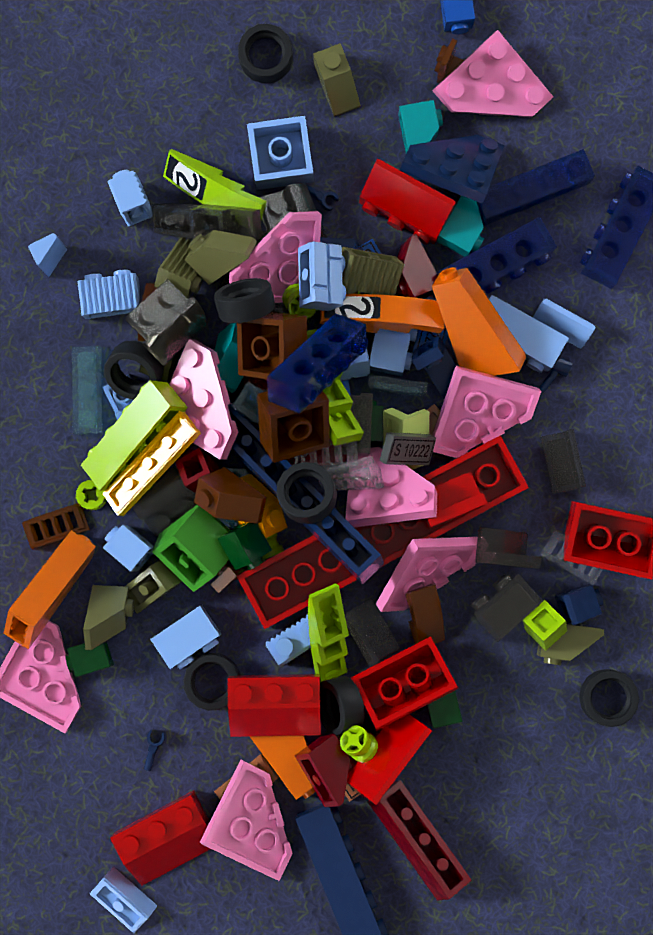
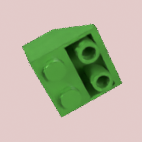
M196 505L159 533L152 553L195 592L214 578L229 560L218 538L230 530L218 518L213 517Z

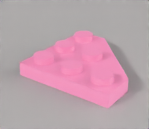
M498 30L432 90L451 113H476L494 116L533 117L553 98V95Z
M318 211L289 212L254 247L249 258L229 272V283L250 278L267 280L271 284L275 303H283L282 296L284 291L290 285L299 283L298 248L309 242H320L322 214Z
M188 339L169 384L188 408L185 413L201 432L193 443L218 459L227 460L238 430L236 422L232 421L228 405L231 403L225 381L220 378L217 366L220 364L218 354L199 341Z
M456 366L432 436L436 437L433 452L458 458L468 453V450L481 443L485 444L504 434L505 430L514 425L527 422L532 419L542 391L537 387Z
M381 447L351 451L345 519L353 527L437 517L438 493L435 485L406 465H389L379 461L382 453Z
M482 537L412 539L376 602L377 607L381 612L404 611L408 609L409 606L405 593L430 584H436L437 589L441 588L449 582L447 577L461 568L466 572L474 567L486 548L487 543Z
M48 621L29 649H26L16 641L13 643L0 667V698L61 732L67 733L81 708V702L73 674L69 671L66 664L65 656L67 653L60 628L57 624Z
M240 760L200 843L280 881L293 853L290 842L286 838L279 804L275 800L272 780L269 773Z

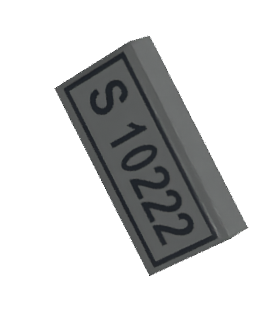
M387 432L379 461L389 465H429L436 437L430 434Z

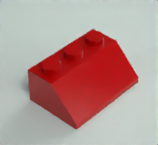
M380 159L376 160L359 198V203L363 205L362 209L366 213L374 217L380 214L388 219L387 223L393 228L400 231L405 228L417 234L420 242L425 245L429 242L435 245L456 203L453 199Z
M572 501L565 529L563 560L652 580L653 518Z
M431 636L351 677L360 691L363 704L376 730L458 689Z
M320 674L239 675L227 678L230 737L321 735Z
M408 714L376 730L374 734L369 732L378 742L377 753L371 760L364 763L357 762L350 757L347 784L367 800L377 805L432 730Z
M193 790L116 831L110 839L123 865L139 884L143 886L210 850V848L200 843L210 821Z

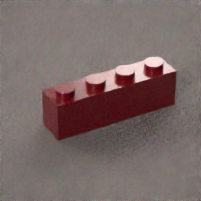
M401 780L393 782L377 805L369 800L367 801L436 900L451 899L472 881Z

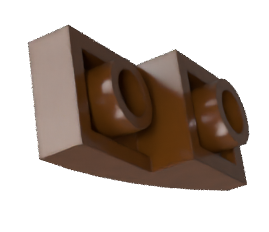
M430 584L405 593L412 620L408 622L414 643L417 644L430 636L435 644L444 641V622L436 584Z

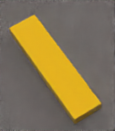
M178 411L103 492V496L118 516H124L201 434L185 412Z

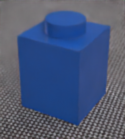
M440 0L444 32L451 31L452 34L458 35L464 34L473 28L475 21L473 0Z

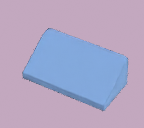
M54 233L28 246L37 266L48 277H50L67 251L66 246Z
M543 299L533 316L536 320L569 338L567 342L580 349L585 345L596 328L592 323L548 299Z
M115 867L110 869L90 893L93 898L133 933L141 927L157 907L151 899Z

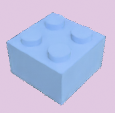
M305 116L247 124L257 190L314 182Z

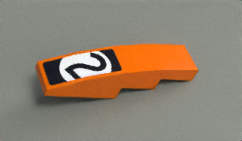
M346 294L343 306L331 311L320 310V324L377 333L379 329L409 333L411 329L441 333L444 330V321L438 303L435 300L378 294Z

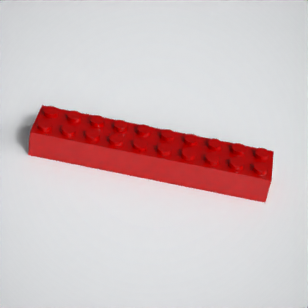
M500 435L423 476V478L437 486L471 472L479 492H483L487 504L430 528L426 519L354 528L381 554L384 565L404 555L412 539L436 538L529 487ZM314 535L267 559L259 566L237 576L264 629L307 607L310 594L335 583L341 589L357 580Z

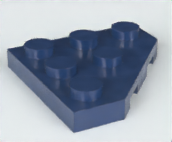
M480 135L410 145L400 171L483 204L504 145L492 138H485Z

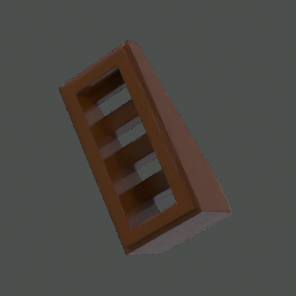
M79 503L22 522L32 550L64 540L71 530L76 534L90 530L83 507ZM74 512L78 528H73L68 513ZM57 517H63L67 529L66 532H62ZM48 520H51L55 532L54 536H51L46 524ZM39 524L44 539H38L35 525Z

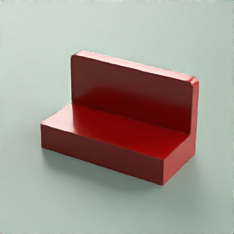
M465 473L435 486L438 493L437 517L425 519L430 528L487 504L483 492H479L472 473Z

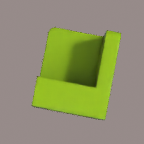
M546 600L540 603L523 619L525 631L545 651L567 632L566 620Z

